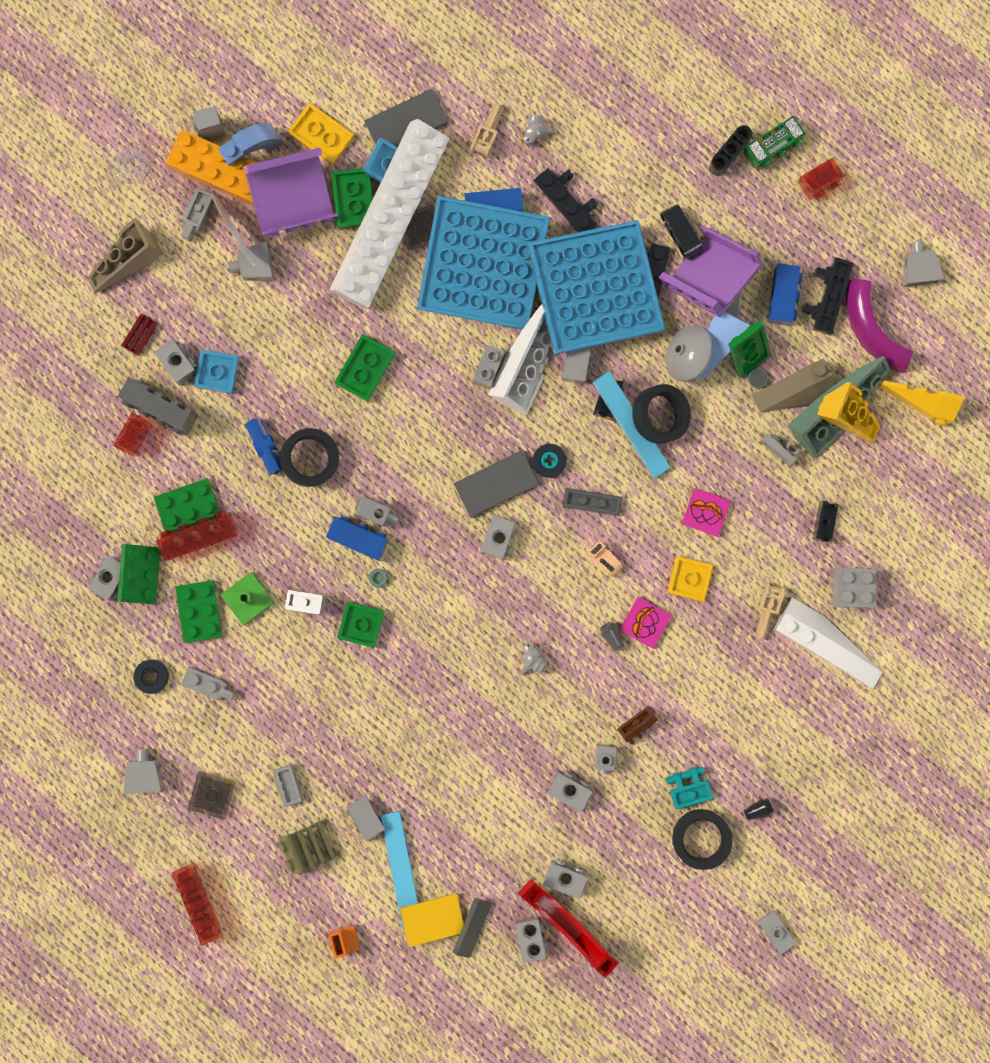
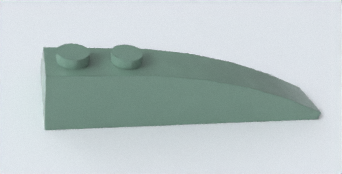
M882 356L839 381L812 402L788 425L794 438L813 458L816 459L845 431L817 415L824 396L849 382L859 388L862 392V399L868 401L870 392L876 390L891 371L886 358Z

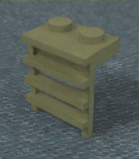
M327 818L279 838V848L285 854L287 859L286 866L290 872L292 871V874L302 873L341 855L340 851L333 853L322 825L328 822ZM315 827L318 829L328 854L324 858L312 830ZM307 832L318 861H312L302 833Z

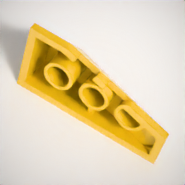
M883 381L879 385V388L926 418L935 421V424L940 426H946L954 422L964 400V397L943 391L929 393L927 388L921 387L911 390L908 385Z
M847 382L824 396L819 406L818 416L874 444L880 425L874 414L868 410V403L862 399V392L859 388Z

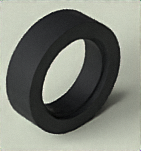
M659 384L643 390L637 396L633 405L632 416L637 431L644 439L652 443L662 444L677 440L685 434L690 424L691 410L687 398L679 389L672 385ZM655 396L666 398L674 408L675 422L668 432L657 430L650 422L648 407Z
M314 428L301 429L293 433L284 442L280 452L281 468L287 478L297 485L304 487L318 486L329 480L336 472L339 464L338 447L335 441L324 431ZM305 439L316 440L326 449L328 455L327 466L319 475L305 476L294 468L291 461V453L299 441Z
M696 809L687 812L677 821L673 829L672 843L676 854L686 865L694 869L709 870L721 865L727 859L732 849V833L728 824L722 817L710 810ZM700 820L715 824L721 836L718 850L707 858H696L690 855L683 843L686 829L692 823Z

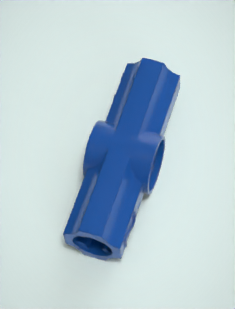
M253 418L244 425L253 441V447L258 456L262 458L268 473L274 475L282 471L280 457L276 451L277 447L270 434L268 435L260 418Z

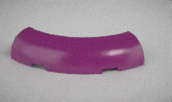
M862 279L849 280L846 292V305L849 322L856 338L870 355L876 359L882 356L885 357L891 369L904 373L910 363L913 351L892 341L879 327L874 318L870 303L872 281Z

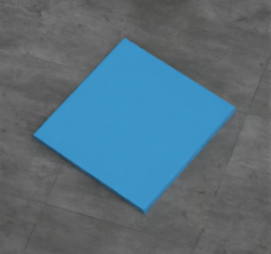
M438 196L417 309L523 329L531 319L537 290V282L528 243L547 238L550 217Z
M639 220L528 243L554 355L665 331Z

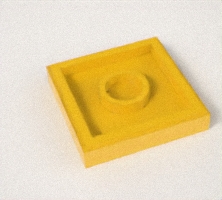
M676 556L667 593L705 602L714 565Z

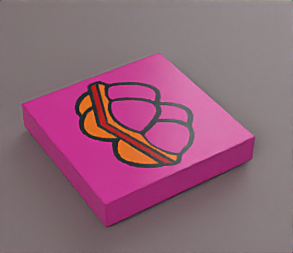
M694 488L681 524L718 537L731 501Z
M637 597L620 631L654 649L672 615Z

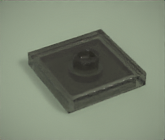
M434 204L415 210L404 233L408 251L429 245L435 213Z
M198 771L187 809L225 820L236 782Z

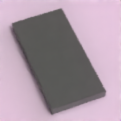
M432 88L364 120L375 144L382 137L396 147L399 146L410 121L419 119L434 129L448 124V120Z
M522 450L454 483L470 518L539 485Z

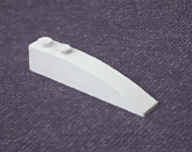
M542 304L514 342L488 394L499 403L525 415L528 414L543 382L544 375H542L544 365L548 363L549 358L546 356L549 346L552 347Z
M791 597L773 631L873 689L883 672L825 616Z

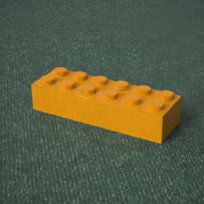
M181 129L165 162L168 168L254 207L243 167L256 162L243 157L229 166L218 150L221 146Z

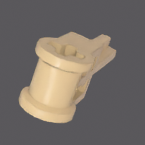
M500 104L493 105L485 126L480 124L470 147L471 152L476 151L484 154L486 158L489 157L498 134L495 128L504 109Z
M766 582L758 609L763 611L755 637L763 640L767 638L773 614H779L786 591L785 587H775Z

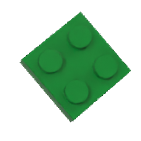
M347 601L337 638L375 648L385 611Z

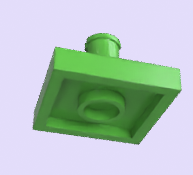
M250 572L220 594L243 626L275 603L253 572Z

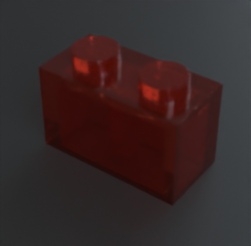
M832 157L800 176L797 182L808 200L813 198L817 200L826 194L824 191L829 188L831 190L838 188L845 176Z
M131 412L113 446L135 457L153 424Z

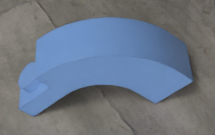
M260 123L237 132L232 136V140L218 148L226 163L231 166L256 150L264 149L269 153L283 144V141L271 124Z

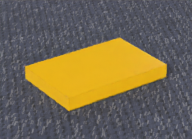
M310 102L287 131L290 136L308 149L320 148L322 155L319 157L332 166L355 137L353 133Z
M457 893L400 907L408 947L460 934L464 925Z

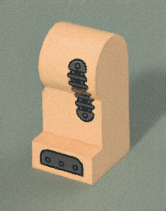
M598 541L586 553L611 577L623 568V565L601 541Z

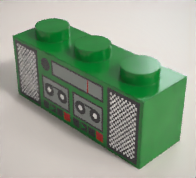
M793 115L746 145L744 153L755 169L759 167L763 169L772 163L771 160L776 156L778 159L784 156L790 147L796 148L801 145L806 133Z

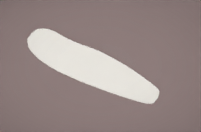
M212 193L215 205L249 262L254 265L247 247L224 206Z

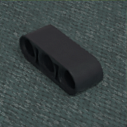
M746 125L739 126L715 154L709 165L710 172L713 175H722L746 145H748L752 137L750 127ZM738 134H745L747 139H740ZM726 148L734 149L735 153H728ZM714 163H722L723 168H717Z
M678 204L660 212L662 221H665V227L685 259L703 251V246Z

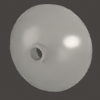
M689 325L675 334L669 343L666 353V365L672 377L679 381L689 382L697 379L705 372L713 355V340L710 333L701 326Z

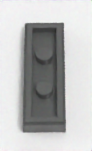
M565 488L563 507L620 516L622 497Z
M474 898L453 950L455 955L471 957L492 905L491 902Z

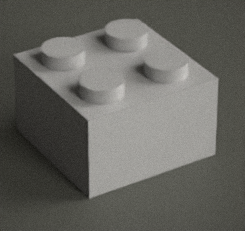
M833 568L832 607L875 608L876 569Z

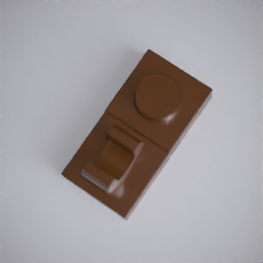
M647 706L620 726L617 731L626 742L633 745L632 739L635 736L641 739V732L652 727L658 719Z

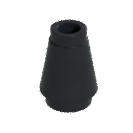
M762 798L743 810L748 821L769 817L770 814L774 813L768 798Z

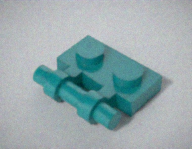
M703 766L699 768L692 767L682 773L675 772L672 773L673 775L666 777L668 785L675 783L677 787L670 790L675 809L713 799L708 780L700 781L698 777L705 774ZM692 778V784L683 786L682 780Z

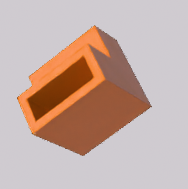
M355 924L330 931L329 939L335 959L360 950L361 947Z

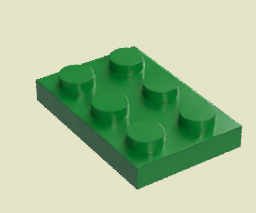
M363 168L331 172L335 209L338 214L336 216L338 229L359 227L373 200L370 176L362 172Z
M760 321L750 325L743 333L734 337L728 343L736 372L741 378L772 356L764 325Z
M362 334L334 384L368 402L396 354L395 351Z
M208 478L153 497L165 533L221 515Z
M122 544L117 602L156 605L161 547Z
M214 580L175 586L183 643L223 637Z

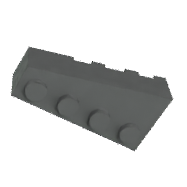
M128 377L117 396L122 399L121 403L129 408L137 407L139 409L138 413L147 418L149 415L155 417V422L164 427L166 424L172 426L171 431L182 435V433L188 435L199 416L191 409L185 408L178 402L170 400L163 394L153 391L151 388Z

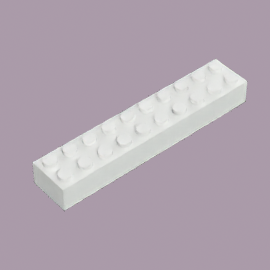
M419 119L410 121L329 291L360 308H369L450 139L449 137Z

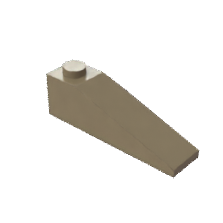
M134 218L121 229L118 234L120 237L116 243L109 246V253L104 259H100L88 276V280L95 293L149 266L163 254L157 240L137 218Z
M824 358L760 390L753 394L752 397L760 412L810 405L835 384L833 375Z

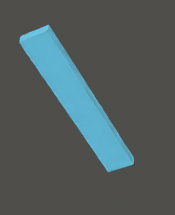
M610 371L593 381L592 383L652 477L656 478L669 469L670 466L657 445L644 439L637 431L633 422V407Z
M400 811L381 814L380 816L382 825L385 828L383 831L400 912V907L418 903L401 814Z

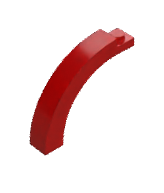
M531 878L518 892L525 901L548 919L580 951L593 968L605 978L619 964L602 943L542 885L536 883Z

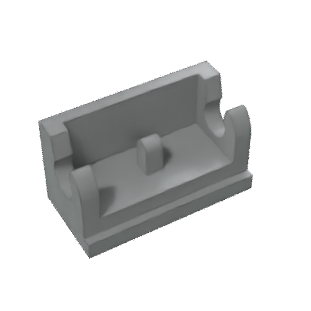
M365 796L345 807L365 841L385 830Z

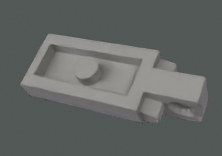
M198 187L196 188L182 218L183 223L181 227L184 230L181 236L183 239L191 241L194 232L198 234L214 201L212 193Z
M188 667L181 683L182 686L215 700L221 701L222 697L233 700L235 692L226 689L228 684L224 683V681L191 667Z

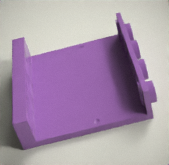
M320 148L243 167L262 235L268 234L269 238L279 235L281 230L286 229V233L296 231L297 226L304 225V228L315 226L316 221L322 220L323 224L333 221L332 217L338 216L337 213H333L319 160V156L322 155Z
M701 225L700 228L705 235L700 241L703 251L686 259L672 276L663 271L659 279L667 289L720 318L763 266V263L760 259V254L755 249L749 250L741 242H734L727 235H720L715 229L711 227L708 229Z

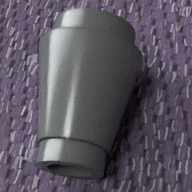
M611 621L600 627V635L614 651L624 647L617 624Z

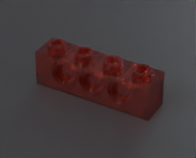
M225 511L215 513L213 518L207 519V517L196 520V524L189 526L186 523L178 526L176 531H163L159 533L160 536L156 539V543L165 562L236 537L238 530L231 512L225 513ZM210 525H218L220 527V531L216 533L212 532L210 530ZM192 531H199L202 537L200 539L194 538ZM180 537L184 543L177 545L174 542V538Z
M194 862L176 869L172 872V876L201 946L219 939L223 932Z

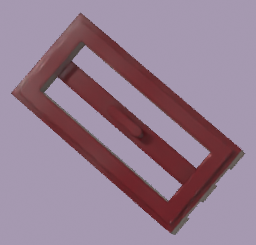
M140 314L121 346L139 356L158 324ZM144 320V323H143V325L141 326L140 330H139L138 333L136 334V336H135V338L133 339V341H132V343L130 344V346H128V344L130 343V341H131V339L133 338L134 334L136 333L137 329L139 328V326L141 325L142 321ZM150 323V328L148 329L139 346L135 350V345L137 344L146 327Z

